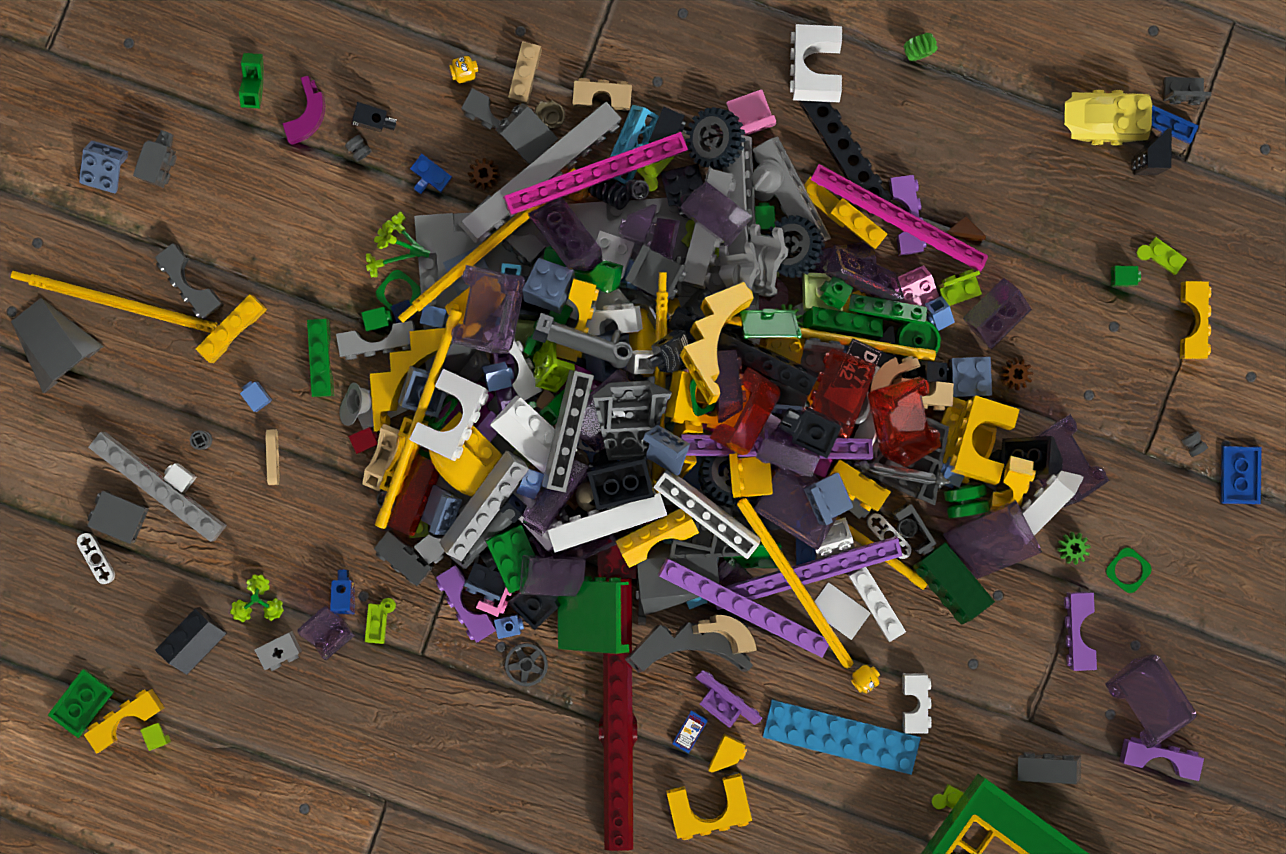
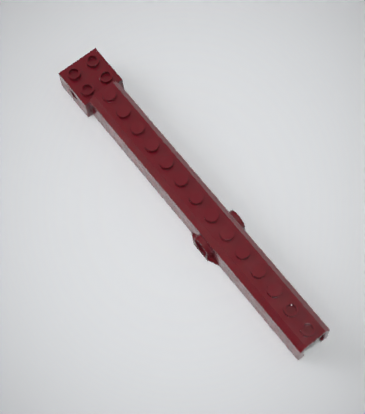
M598 539V577H606V581H609V578H621V581L629 582V585H621V644H629V652L618 654L603 653V715L599 721V741H601L604 747V850L629 851L633 850V747L638 739L637 719L633 713L632 666L625 658L632 652V578H636V565L629 568L616 543L618 539Z

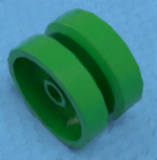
M906 321L896 330V345L935 350L936 354L940 348L941 337L938 329L928 321L925 324ZM916 338H919L920 341L916 344L915 340Z
M970 484L943 491L946 502L958 503L946 508L948 518L964 517L990 511L988 501L976 500V498L984 497L987 494L985 484Z

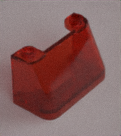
M747 367L742 377V384L744 388L749 390L748 393L751 396L735 426L731 427L726 424H720L716 426L710 436L712 441L739 455H746L751 451L780 397V389L776 384Z
M921 377L881 387L868 393L879 448L887 459L905 468L941 447L938 430L928 426L922 396L929 394L930 386L927 380Z

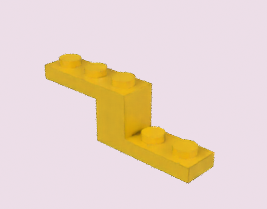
M810 176L804 187L814 206L842 228L846 226L875 250L887 236V233L844 198L839 200L823 186L810 180Z

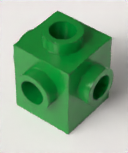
M833 276L829 282L825 281L820 289L822 294L819 299L823 300L826 305L840 310L847 302L853 287L846 284L844 280Z

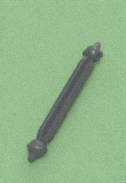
M866 460L854 463V466L861 471V474L869 471L876 475L919 483H935L937 488L950 483L943 476V473L935 476L928 472L880 463L869 464Z

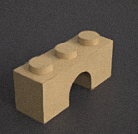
M522 41L508 96L509 101L519 104L524 103L528 106L533 88L534 74L538 68L542 52L541 46Z
M579 78V81H574L573 107L592 108L595 96L606 94L611 99L613 110L630 111L632 85H628V82L617 81V84L609 83L608 80L590 82V79Z
M894 379L892 403H899V407H910L913 404L918 409H928V406H933V410H945V407L953 406L954 383H927V392L923 395L919 390V380Z

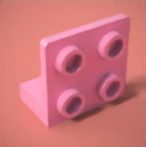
M763 90L727 102L729 111L738 116V121L742 122L743 126L740 129L745 130V134H743L745 136L773 127L776 124V119L774 115H771Z
M924 265L889 281L892 289L898 295L899 301L902 303L925 307L926 303L939 297L932 274Z
M505 588L499 605L481 598L476 608L498 617L499 613H504L508 601L505 600L506 596H511V594Z

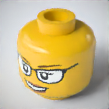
M469 56L453 59L452 65H449L452 79L458 83L474 80L476 77L475 72H479L476 60L472 61Z
M863 665L852 673L853 679L851 682L859 693H869L879 685L878 677L880 674L874 666L870 668L868 665Z

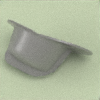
M768 159L763 161L752 174L754 197L759 201L770 200L784 180L783 168L775 160Z
M357 383L350 384L339 412L341 422L344 425H352L358 415L366 413L370 409L371 390L360 388Z

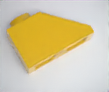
M723 734L709 764L708 771L715 772L737 764L739 759L743 760L747 752L745 743L727 734Z

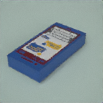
M691 710L672 744L689 754L708 719Z

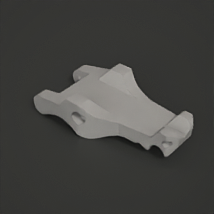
M752 224L750 226L751 242L754 245L756 258L760 265V273L755 278V284L757 285L755 293L761 296L772 297L777 294V289L775 288L777 270L781 262L788 256V248L784 243L782 228L775 227L772 231V237L761 235L760 225Z
M752 242L745 243L746 253L729 255L727 245L719 247V276L727 288L745 282L748 288H752L756 276L760 273V265L757 261ZM750 304V306L744 310H753L752 305Z

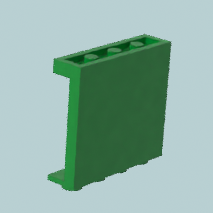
M576 575L565 576V579L558 580V583L562 581L564 584V591L558 596V602L561 604L558 607V649L613 654L629 652V644H621V585H629V582L621 581V578H609V581H606V577H594V580H591V576H580V579H577Z

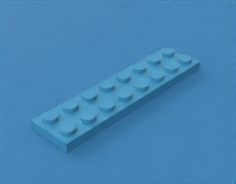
M773 699L771 700L762 736L763 738L912 775L921 739L920 736L905 734L904 732Z

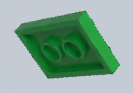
M521 524L485 540L509 594L544 578V574Z
M84 668L48 716L74 736L80 738L115 691Z

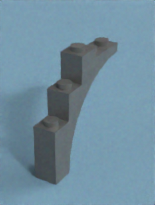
M690 622L684 623L673 636H671V631L666 626H655L625 658L638 673L645 671L652 663L667 654L685 650L705 651L718 655L731 662L742 672L749 671L753 666L750 662L751 659L745 653L732 654L731 644L724 635L716 632L693 634L692 626L696 624Z

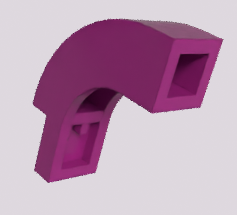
M309 76L301 78L307 97L305 112L299 118L283 123L287 140L291 145L312 136L324 119L326 109L324 94L322 92L315 93V91H318L316 82L311 80Z

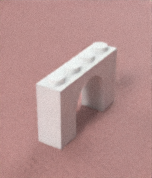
M796 24L795 32H791V44H794V48H791L790 60H794V64L790 66V76H794L793 81H790V92H793V100L840 102L842 75L812 72L805 65L804 59L813 53L840 54L842 26Z
M443 369L435 387L459 399L463 408L462 419L454 429L445 432L436 431L417 422L409 440L450 460L456 461V458H460L462 455V446L465 440L467 441L471 436L473 423H476L480 417L479 410L481 406L485 405L489 398V391L476 383Z

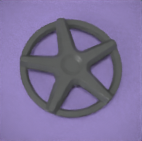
M530 643L516 645L509 651L505 659V670L508 677L520 686H532L539 683L544 678L548 669L547 657L543 650ZM521 647H531L536 649V651L527 657ZM516 651L519 662L508 665L511 654ZM540 654L544 659V670L534 664ZM521 670V682L514 679L509 671ZM532 671L541 675L537 680L527 683L529 672Z

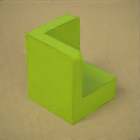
M155 723L141 729L149 751L171 742L169 735L164 736L160 723Z

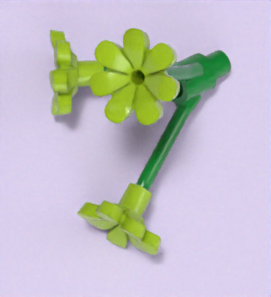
M402 212L393 216L392 221L388 220L382 225V229L380 228L377 232L379 236L374 238V242L378 243L377 248L379 249L386 248L391 243L410 249L409 254L386 260H376L370 253H366V261L369 263L366 265L367 271H370L371 278L377 277L378 268L385 266V264L407 258H415V256L429 257L430 251L423 249V246L415 242L405 231L406 229L402 223L406 218ZM397 230L400 234H403L412 245L397 240L396 237L391 235L392 231Z

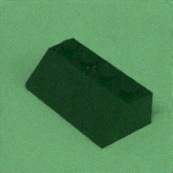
M946 542L923 555L912 566L961 625L973 620L995 602Z

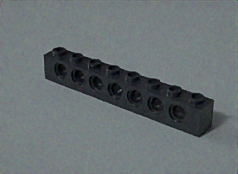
M797 100L845 178L868 191L869 189H875L879 197L892 203L891 194L888 190L884 191L880 185L882 180L877 173L874 175L870 169L872 167L870 161L860 153L862 151L857 141L854 142L852 140L850 129L847 125L843 126L840 121L842 117L837 109L833 110L830 105L831 102ZM824 108L827 111V116H819L817 110ZM834 124L837 127V132L830 133L827 126ZM838 141H845L847 143V149H840L838 147ZM851 156L855 157L858 161L857 165H850L848 158ZM865 173L868 180L861 182L858 179V174ZM867 211V213L869 214L870 218L873 217V216H875V214L869 213V212Z
M678 306L667 328L670 330H684L687 338L695 341L690 330L694 322L703 318ZM725 328L721 329L717 344L718 353L808 396L810 395L819 373L757 343L743 339L742 336Z

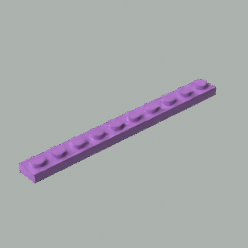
M681 434L680 436L681 439L690 443L686 456L729 457V454L737 453L738 457L769 456L771 458L827 459L791 443L793 437ZM837 438L828 459L871 460L873 458L872 439Z
M895 536L796 565L792 568L802 584L806 585L903 555L898 537ZM780 570L724 586L750 600L792 589ZM716 605L717 610L723 609Z
M666 558L658 573L659 577L822 658L829 646L822 635Z

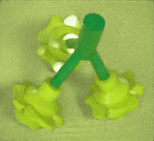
M262 574L259 576L252 575V578L247 580V589L253 593L251 601L243 602L237 600V602H233L232 609L230 610L233 618L241 622L249 620L252 612L250 606L254 603L264 606V618L270 621L280 618L284 611L282 607L283 602L275 598L266 603L258 596L259 594L263 595L265 591L269 590V580L265 579Z

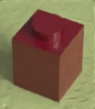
M368 427L348 437L356 454H360L377 446L379 433L374 431L372 427Z

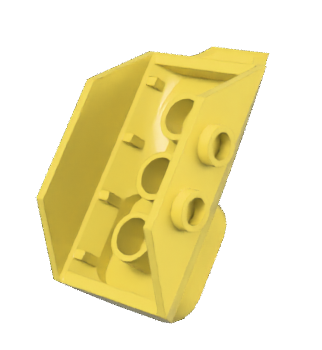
M1093 90V93L1072 92V97L1065 101L1064 125L1070 129L1071 139L1092 142V145H1103V142H1111V145H1123V142L1148 140L1152 126L1151 97L1149 94L1123 93L1122 90H1114L1112 93H1104V90Z

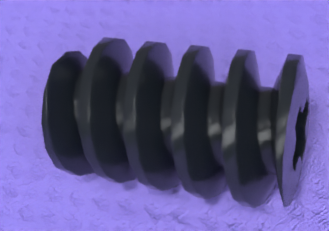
M613 179L588 187V192L593 197L603 200L604 203L615 207L617 210H622L630 200L631 194L627 192V187H621V183H615Z

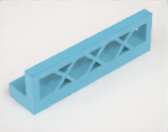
M632 105L610 157L648 144L659 116L644 107ZM647 115L652 117L648 126L645 125ZM642 133V143L638 144L637 138ZM637 170L628 172L626 180L621 178V175L612 179L625 185L627 181L634 178Z

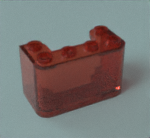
M831 348V351H827L824 356L825 370L819 373L817 382L820 384L817 390H813L810 400L813 402L808 408L842 422L843 425L838 436L850 439L877 365Z

